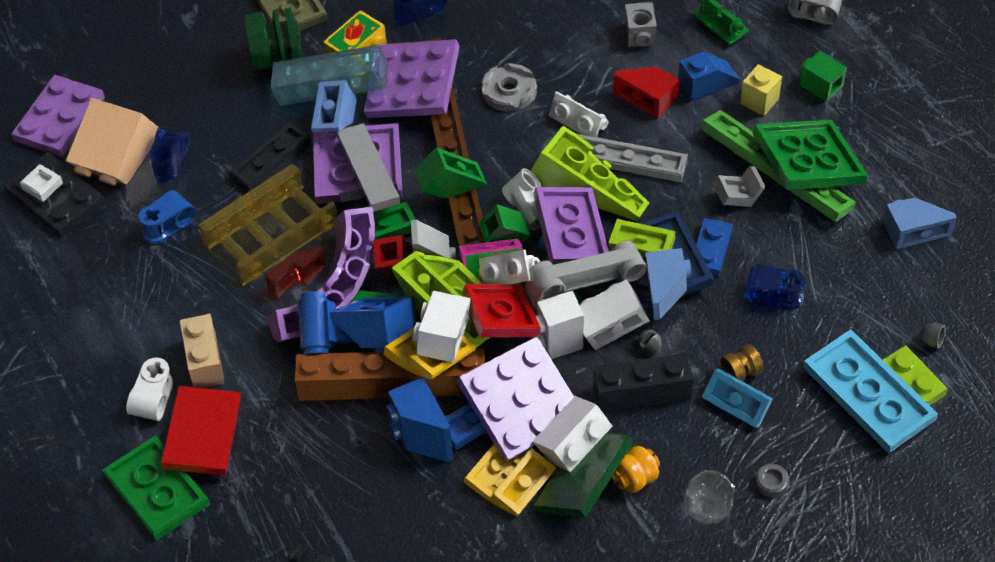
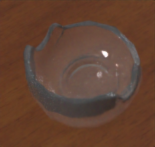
M715 470L701 471L690 480L685 490V508L688 514L704 524L719 523L728 516V513L733 508L735 488L727 476Z

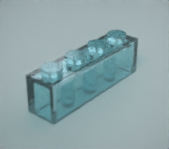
M380 45L274 62L271 90L280 106L316 100L319 82L346 80L353 94L386 89L388 62Z

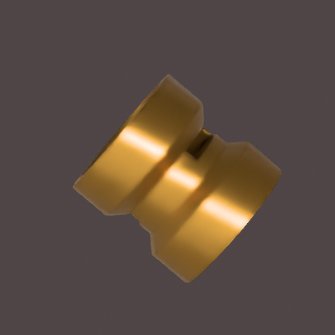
M751 344L741 347L736 354L728 353L720 358L722 370L741 381H744L747 375L755 376L761 373L764 368L758 351Z

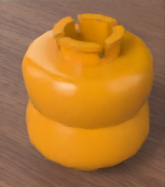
M642 446L632 447L626 453L612 476L615 484L619 482L617 487L621 490L625 489L628 492L637 493L646 484L654 482L658 478V467L660 465L658 457L656 455L652 457L654 452L650 449L646 450Z

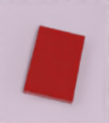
M179 386L161 462L162 469L226 476L241 404V392Z

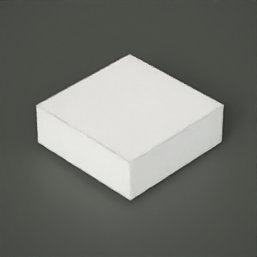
M41 164L20 182L21 188L42 202L63 184L59 175Z

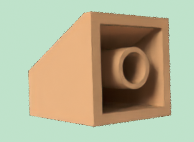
M91 98L66 161L75 167L74 172L90 178L91 174L100 176V181L115 186L116 182L127 185L159 138L162 130L142 113Z

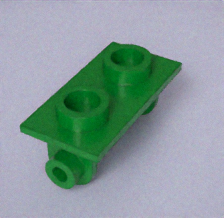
M699 0L700 8L692 12L695 18L729 45L749 32L741 18H737L727 9L724 10L722 5L716 0Z

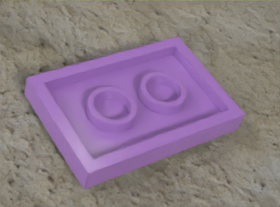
M54 75L11 133L13 140L63 157L74 142L91 98L102 101L105 98L103 90Z
M535 188L533 193L548 258L553 265L609 252L592 188Z

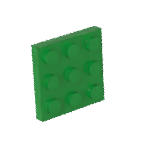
M833 120L755 124L752 134L786 190L865 184L868 174Z

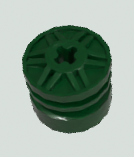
M291 7L284 8L285 21H279L278 10H273V23L266 22L263 12L244 14L254 71L272 69L273 56L276 55L279 56L282 66L286 67L285 54L292 53L294 65L301 64L302 43L298 21L292 13Z

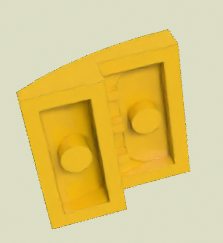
M413 328L386 345L384 355L410 373L427 379H433L475 351L476 345L463 336L454 362L417 355V341H413Z
M493 444L465 477L463 482L498 507L518 516L556 470V467L533 448L505 463Z

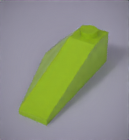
M562 126L541 152L531 169L539 179L541 187H590L593 189L597 208L638 221L649 205V202L626 179H618L610 171L612 165L607 160L601 162L592 153L593 147L586 140L565 126Z

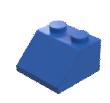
M414 296L360 298L330 312L331 319L361 348H374V352H384L386 345L413 329L417 322Z
M424 377L388 391L390 405L386 406V410L391 420L388 426L394 440L400 439L405 450L445 462L453 460L450 425Z

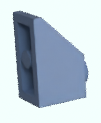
M346 80L319 82L311 127L313 132L339 131L353 123L357 100Z
M914 197L906 200H896L887 204L883 224L895 248L900 249L952 236L957 217L953 212Z
M682 248L645 252L654 320H660L687 291L686 278H692L690 259L684 260Z

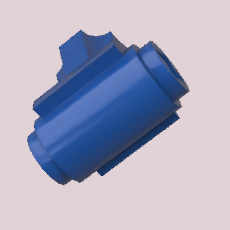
M305 292L301 294V299L298 300L300 350L304 354L329 353L328 350L337 344L350 345L356 343L331 319L330 312L335 310V303L325 298L324 292Z

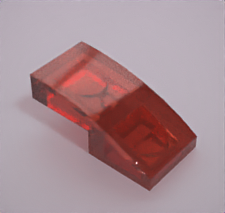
M319 245L307 248L290 256L265 275L268 293L278 299L296 280L307 285L325 267L323 248Z

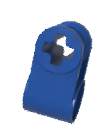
M174 190L166 192L161 198L139 212V222L144 227L142 231L143 239L147 243L154 245L164 242L171 235L188 226L194 220L196 208Z

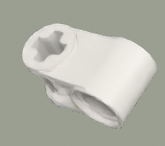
M151 358L142 365L137 381L127 400L126 410L129 415L155 421L162 419L166 403L174 385L172 376L169 374L168 363L165 360Z

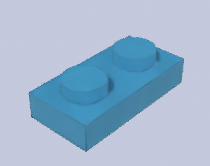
M721 369L714 370L702 395V398L755 428L761 425L773 400L768 395Z

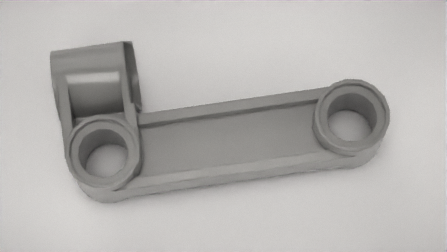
M624 241L616 245L610 252L553 265L551 261H541L529 269L531 280L526 281L524 291L535 315H537V302L564 294L566 291L619 278L633 282L641 278L646 273L648 267L633 242Z

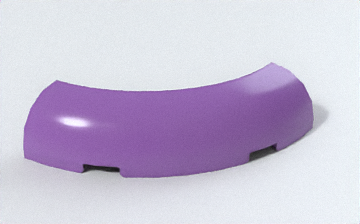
M372 207L344 210L334 220L336 229L335 255L330 271L317 291L324 292L325 298L335 303V309L349 304L362 285L370 267L369 261L373 240H375V222ZM298 304L275 310L267 318L271 334L277 342L300 337Z

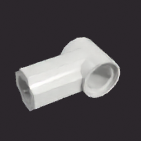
M525 168L503 186L502 192L509 203L516 206L518 211L524 213L529 230L535 231L541 228L533 193L536 187H541V183L532 171Z

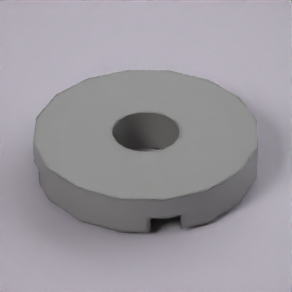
M512 63L504 64V67L500 68L498 66L491 68L484 75L481 83L482 95L487 104L496 110L506 112L518 111L527 107L534 101L537 94V82L531 70L522 65ZM508 84L516 86L514 89L503 88V86Z

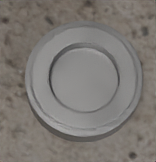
M777 464L764 465L757 472L756 488L766 497H779L788 488L789 475L783 467Z

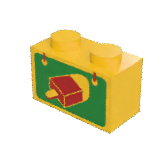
M360 10L323 42L326 61L351 76L377 53L378 45L387 44L385 25Z

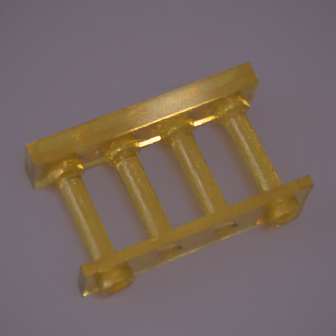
M291 164L198 224L202 242L208 249L221 243L239 261L236 266L240 282L245 285L251 280L259 278L263 272L323 232L331 230L335 225L334 220L337 218L336 205L331 201L322 208L317 206L301 190L303 189L300 170L294 164ZM289 197H293L310 214L309 217L298 224L278 205ZM266 212H269L287 230L274 240L254 221ZM241 228H246L263 246L250 256L231 237L232 234Z

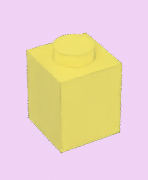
M758 64L743 81L740 104L765 116L779 100L782 76Z

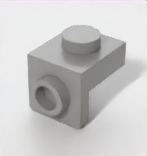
M749 166L742 177L718 175L713 181L715 190L723 205L751 207L765 189V185L756 167Z

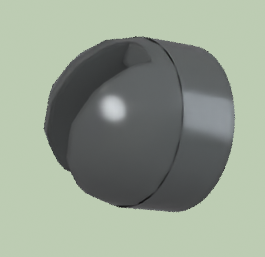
M936 322L926 324L920 331L921 340L929 347L939 349L944 341L946 326Z
M644 330L640 333L637 339V350L641 355L653 357L661 351L662 340L657 332L654 330ZM647 339H650L646 345L643 344Z

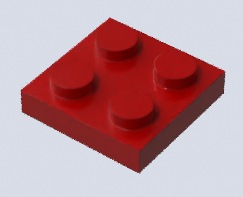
M465 284L462 295L463 297L470 298L469 312L479 337H538L541 327L522 285Z

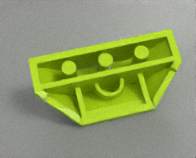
M418 251L413 252L392 267V272L406 297L414 296L415 308L420 315L423 303H429L433 291L463 297L462 291L465 284H483L460 261L440 256L424 255V253ZM469 312L468 324L463 336L476 345L477 348L490 337H479Z

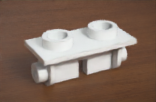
M557 91L555 92L549 117L582 135L597 137L599 129H606L609 121L604 114H598L572 100L569 95L564 96Z
M526 250L478 259L483 284H513L530 281L529 269L540 262L533 255L527 256Z

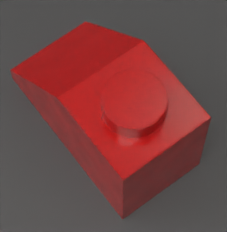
M658 67L620 70L614 73L613 93L656 118H659L678 99L679 79Z

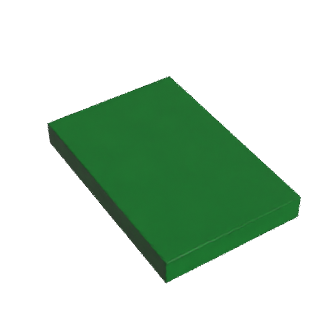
M156 435L102 469L106 479L155 541L210 505L209 499L186 471L162 469L161 462L165 445Z

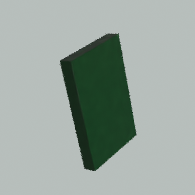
M606 433L571 472L560 467L557 468L535 502L534 507L539 513L587 517L630 449L633 441L625 434Z

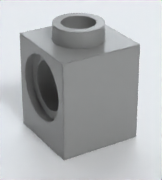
M653 2L625 4L624 23L628 47L655 45L656 20Z

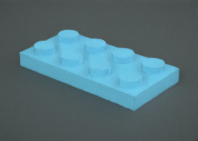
M851 329L804 360L803 368L888 453L936 421L938 413Z

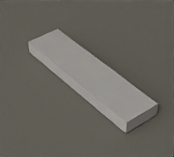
M364 123L337 131L340 145L373 212L400 204V197Z
M577 134L593 147L592 153L601 162L607 160L612 165V170L682 183L688 154Z

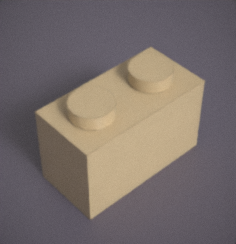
M211 314L180 320L187 365L193 387L209 388L225 384Z

